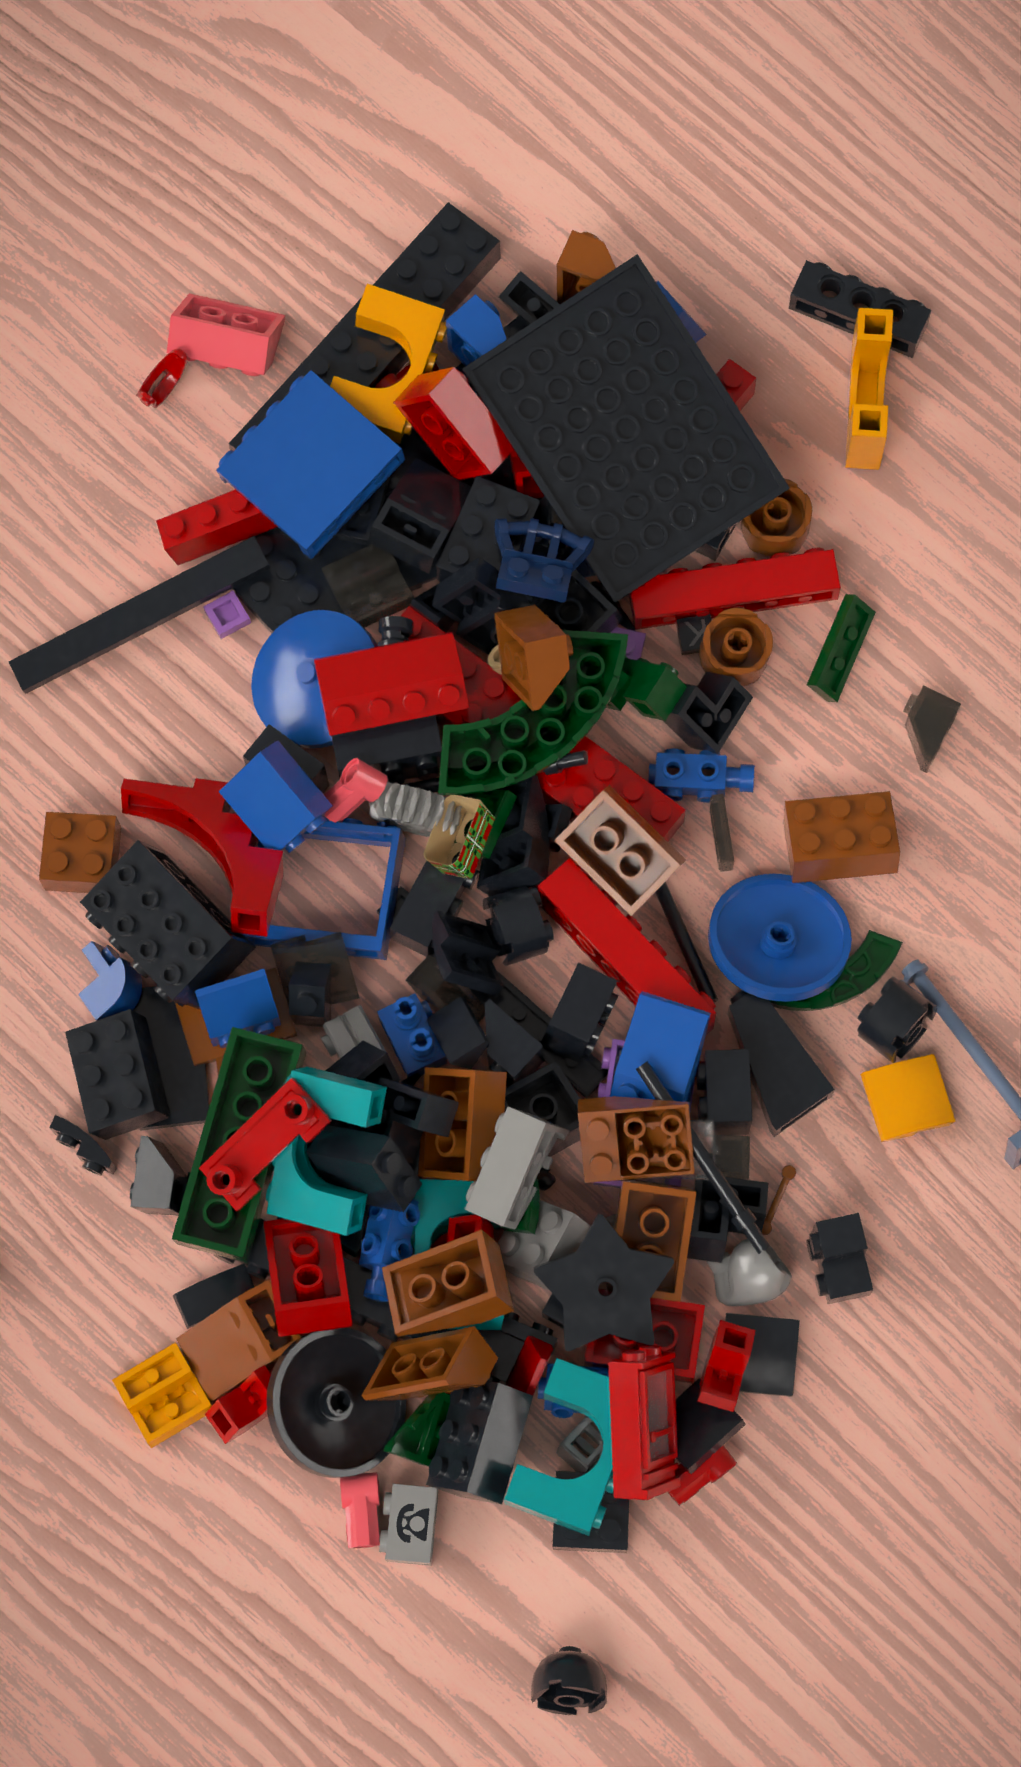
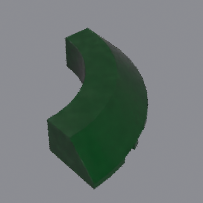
M562 630L566 635L570 636L572 641L573 655L569 656L570 669L539 710L532 711L521 699L510 707L509 711L493 719L487 718L467 724L444 725L438 795H467L508 787L534 776L568 754L588 734L610 702L624 665L628 634Z

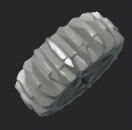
M387 782L381 796L369 804L371 805L369 814L376 821L397 826L402 831L430 837L435 821L437 826L442 818L444 800L447 797L420 788ZM454 801L448 805L443 822V832L451 824L450 835L455 833L462 816V806H458L454 812Z

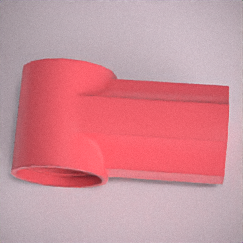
M353 758L345 766L340 780L324 794L333 805L325 813V817L335 823L338 820L343 821L365 800L370 803L376 801L385 790L388 780L387 775L362 760Z
M362 1473L355 1476L341 1477L342 1507L346 1511L348 1548L380 1546L377 1507L380 1506L378 1473Z

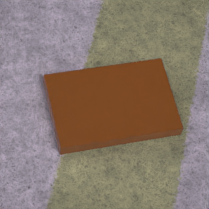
M275 967L265 970L281 1025L275 1027L273 1033L267 1036L283 1040L295 1037L297 1032L289 1015V1007L277 969ZM175 1002L194 1066L203 1063L209 1064L215 1062L216 1058L223 1057L226 1048H221L220 1045L212 1046L200 1007L198 1009L188 1005L181 1007Z

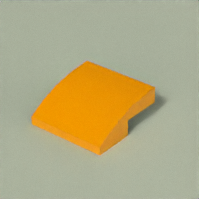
M934 1054L896 1062L860 1074L881 1142L913 1136L921 1131L949 1126L956 1122Z
M176 1342L112 1380L150 1448L155 1447L205 1417V1413L212 1406Z

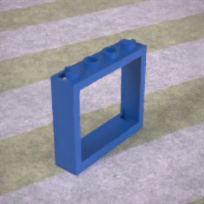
M323 816L327 821L311 834L305 831L302 834L303 838L390 847L376 936L270 925L267 937L250 934L244 935L255 946L387 960L390 927L394 918L406 838L401 828L387 825L386 822H378L377 826L363 825V822L357 819L345 818L342 822L335 823ZM258 840L257 847L265 848L264 845Z

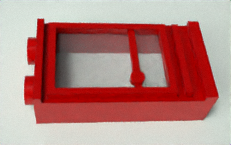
M659 1345L640 1346L639 1351L622 1352V1358L608 1362L614 1498L649 1500L681 1486L680 1477H675V1470L678 1469V1463H675V1458L678 1457L675 1374L674 1362H671V1359L675 1358V1352H661V1346Z

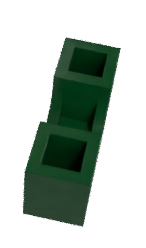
M625 656L622 669L630 678L606 708L621 711L628 701L642 716L666 721L687 688L677 677L678 671L664 662L654 664L643 658L634 660Z

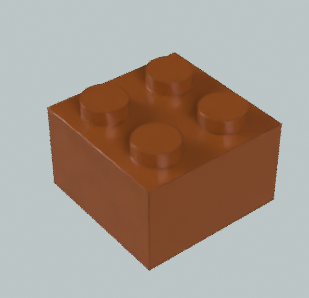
M46 812L39 881L45 891L88 893L119 859L122 827L117 816Z

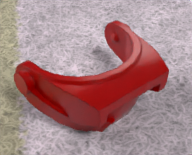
M181 349L172 350L154 367L136 394L144 405L148 407L151 405L157 408L163 403L177 385L188 363L187 354ZM162 372H165L166 375L157 384L151 395H149L148 392L153 383Z

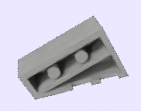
M507 1107L506 1112H503L496 1122V1136L491 1147H488L482 1155L480 1162L482 1169L478 1179L470 1185L467 1191L466 1200L468 1203L465 1210L500 1226L516 1229L537 1191L533 1184L541 1167L549 1169L553 1162V1158L548 1156L557 1138L565 1140L569 1130L530 1113Z

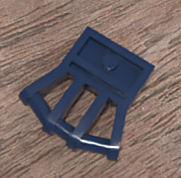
M531 518L530 521L517 522L496 519L495 536L502 555L496 589L565 603L571 574L590 554L594 545V539L586 535L582 538L564 529L563 524L555 523L554 526L541 524L539 519ZM527 535L523 552L513 549L510 536ZM536 537L551 540L547 557L532 554ZM560 542L575 549L565 561L556 559Z

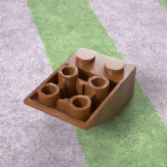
M617 1096L578 1099V1121L584 1183L695 1174L689 1102Z
M268 1279L239 1295L177 1337L176 1340L210 1403L238 1388L259 1367L265 1365L268 1371L274 1368L282 1353L301 1336L300 1334L278 1336L272 1285Z

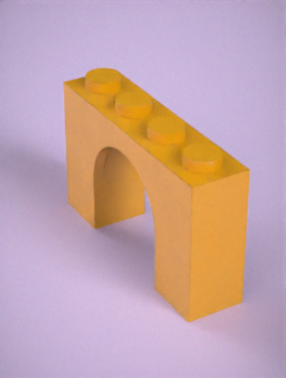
M367 283L356 312L355 326L395 340L406 351L411 366L405 377L390 387L370 388L333 376L330 387L393 442L400 444L404 434H411L413 426L393 402L418 375L433 371L438 354L433 353L436 341L443 343L447 332L446 322H443L445 309Z
M858 309L851 350L845 468L880 469L887 439L888 405H884V389L887 361L892 342L893 310Z

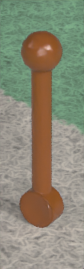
M787 1165L782 1169L781 1174L783 1178L766 1215L762 1229L763 1235L771 1233V1222L789 1181L796 1176V1169L791 1165Z

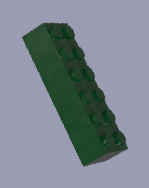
M232 1027L173 1232L172 1240L177 1245L248 1263L266 1200V1191L271 1182L275 1167L271 1162L254 1178V1181L261 1187V1190L240 1211H236L223 1195L215 1194L209 1189L207 1177L199 1167L286 1083L292 1070L303 1067L307 1053L303 1044ZM226 1174L223 1176V1183L228 1185L230 1177Z

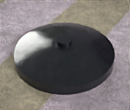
M337 1328L305 1334L294 1341L282 1353L271 1373L267 1389V1414L273 1435L284 1453L295 1464L312 1474L328 1478H341L369 1471L389 1455V1453L384 1452V1448L405 1422L406 1399L366 1401L362 1397L364 1390L387 1351L379 1342L367 1334L350 1328Z

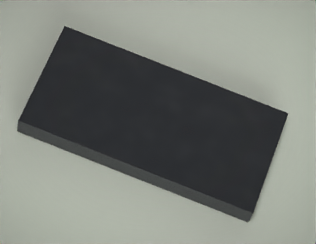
M156 986L142 988L140 999L133 1011L146 1017L171 1118L139 1128V1130L205 1123L210 1106L206 1064L194 1066L175 1002L171 1001L169 1003L165 1001L155 991L154 988Z

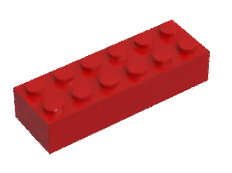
M569 858L538 885V892L542 901L541 908L606 976L617 980L616 987L635 1007L639 995L643 991L711 1013L706 1035L714 1029L716 1018L714 1008H716L713 1000L703 991L699 994L689 984L691 982L689 975L679 965L673 967L664 958L667 956V953L662 946L654 939L649 942L640 933L643 929L639 922L630 914L624 916L616 907L618 903L604 889L600 890L592 882L593 878L583 868L576 865Z

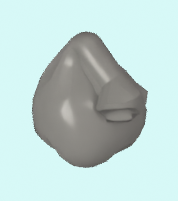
M748 1239L741 1241L735 1246L731 1255L728 1252H724L722 1263L706 1261L714 1274L716 1297L719 1302L726 1306L754 1305L776 1299L785 1292L792 1278L790 1271L771 1246L758 1254Z

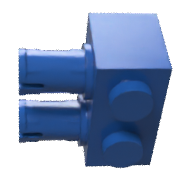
M416 993L408 997H401L395 1003L377 1011L379 1021L407 1078L416 1073H419L421 1076L424 1075L425 1067L439 1068L448 1063L441 1046L427 1022V1019L433 1014L427 1000L420 1002Z

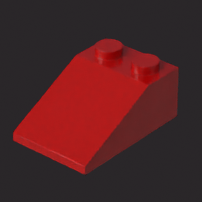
M284 1218L263 1221L278 1336L283 1337L351 1327L350 1302L340 1234Z

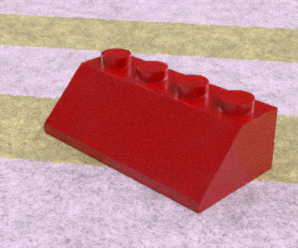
M453 632L314 659L326 725L330 736L469 708L463 672Z

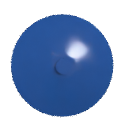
M330 610L305 612L280 625L262 646L252 673L251 688L253 702L264 725L267 727L270 724L303 748L314 749L332 746V737L329 735L314 659L377 647V643L372 635L352 618Z
M786 874L756 875L733 885L716 903L708 930L710 952L716 965L728 980L751 995L767 1000L784 1002L807 999L828 989L842 974L849 957L852 941L848 919L838 902L818 885L812 882L792 883L791 875Z

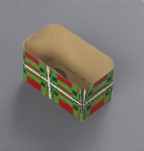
M458 795L448 796L444 800L442 818L437 826L435 821L424 849V858L441 873L472 879L495 817L481 800ZM454 801V812L458 806H462V816L455 833L450 835L451 824L443 832V822L448 805ZM473 819L468 834L465 838V826L470 820ZM460 852L458 859L452 864L453 857Z

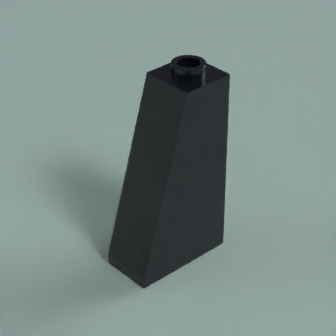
M741 990L730 999L732 1004L729 1006L727 1015L739 1048L749 1049L750 1078L768 1128L775 1137L830 1099L835 1089L770 1001Z

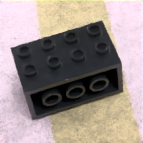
M140 840L134 843L80 901L88 910L85 914L86 918L97 928L102 929L104 927L111 935L108 941L119 952L123 954L127 952L134 959L131 963L133 968L143 977L148 978L150 976L157 984L154 988L155 991L165 1001L169 1003L175 1001L181 1007L188 1005L198 1009L200 1006L195 990L225 981L256 948L244 934L231 932V920L163 850Z

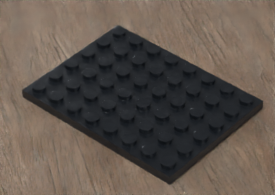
M638 254L462 369L565 529L582 538L586 535L594 539L593 548L586 557V561L614 604L790 489Z

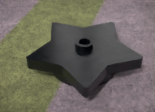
M598 1213L576 1252L534 1267L535 1275L563 1305L565 1350L572 1351L607 1334L652 1346L654 1344L650 1298L673 1266L674 1259L671 1256L629 1248L602 1213ZM602 1282L612 1284L613 1291L610 1295L604 1296L599 1293L598 1287Z

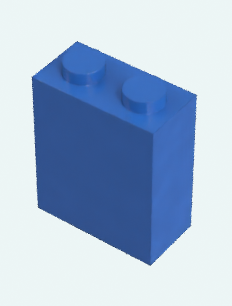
M279 741L260 751L219 791L265 848L281 851L286 849L288 853L294 851L305 841L302 836L305 831L311 834L327 821L323 815L333 806Z

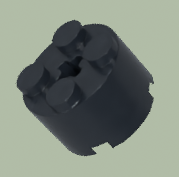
M521 886L483 899V910L490 908L492 917L485 919L486 925L489 927L501 951L498 957L506 956L502 962L505 966L547 953L549 941L554 940L550 922L548 920L543 921L539 910V907H542V901L536 887L528 888L527 886Z
M891 977L883 986L880 992L882 996L875 1005L869 1002L860 1012L857 1019L861 1021L857 1032L861 1039L889 1061L895 1063L896 1056L900 1059L903 1058L926 1031L923 1027V1022L926 1017L930 1020L934 1019L937 1006L904 980Z

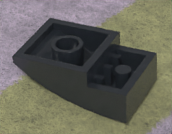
M478 557L437 584L432 606L459 623L456 632L458 636L489 655L492 649L498 645L495 613L531 606L532 604L523 594L496 589L499 571L484 559Z
M536 774L508 787L497 789L509 790L517 798L490 858H482L477 888L489 897L521 886L530 888L540 884L548 877L550 854L549 826L543 792Z

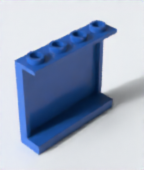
M310 370L305 376L298 377L292 383L289 389L290 392L282 401L278 400L269 407L266 412V418L258 426L254 425L247 430L242 438L243 442L234 451H228L221 458L216 471L225 484L228 482L294 540L299 545L301 551L312 559L403 463L405 457L402 449Z

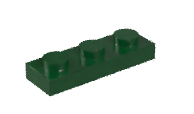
M845 594L807 682V686L827 702H838L876 613L855 594Z

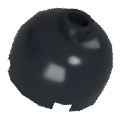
M573 1646L562 1647L559 1649V1652L550 1654L541 1660L531 1685V1701L533 1703L537 1699V1707L539 1709L554 1714L577 1715L575 1707H588V1713L596 1712L604 1708L607 1703L605 1674L599 1662L588 1654L582 1653L580 1648Z

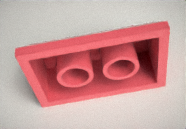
M189 293L171 314L166 353L175 349H181L187 354L188 361L199 360L208 362L210 366L218 369L228 367L239 369L243 374L249 376L265 375L273 363L286 315Z

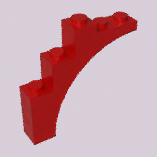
M196 778L192 788L124 779L121 786L122 813L148 818L167 825L197 842L220 866L231 888V932L267 937L284 876L283 851L256 847L257 837L238 814L229 813L231 806L219 793L228 782Z

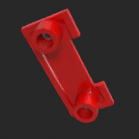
M291 1078L199 1169L207 1177L209 1189L215 1194L223 1195L236 1211H240L261 1190V1187L254 1181L258 1174L296 1137L301 1135L306 1143H310L332 1120L296 1079ZM297 1104L302 1106V1113L300 1115H297L294 1111ZM226 1174L230 1177L228 1185L223 1183V1176Z

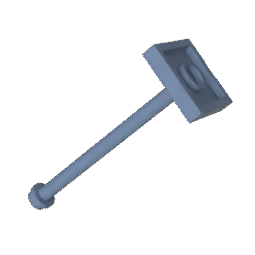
M918 959L909 963L902 970V974L905 976L904 981L907 984L914 982L922 994L937 1006L939 1016L1021 1121V1097L926 976L925 973L928 971L927 965L921 963ZM1021 1130L1008 1138L1004 1159L1012 1169L1021 1165Z

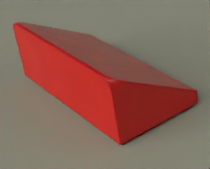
M528 1336L507 1386L534 1395L553 1351V1345L533 1336Z

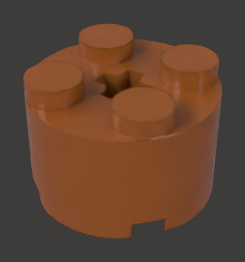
M785 478L784 480L790 487L789 490L741 520L743 537L749 549L753 552L769 557L783 552L794 554L801 549V546L807 539L812 518L811 500L807 493L805 494L798 487V484ZM773 516H779V520L774 519Z
M731 608L722 611L707 625L702 638L699 658L705 673L711 672L734 677L743 687L755 683L763 674L773 648L772 632L769 626L757 617V614L748 609ZM731 645H736L738 651L734 650Z

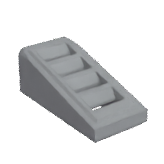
M587 1416L560 1443L556 1452L576 1472H589L598 1462L603 1451L601 1434L591 1425L593 1421ZM586 1433L599 1446L595 1449L581 1435ZM575 1444L580 1450H582L588 1456V1458L582 1455L572 1445Z

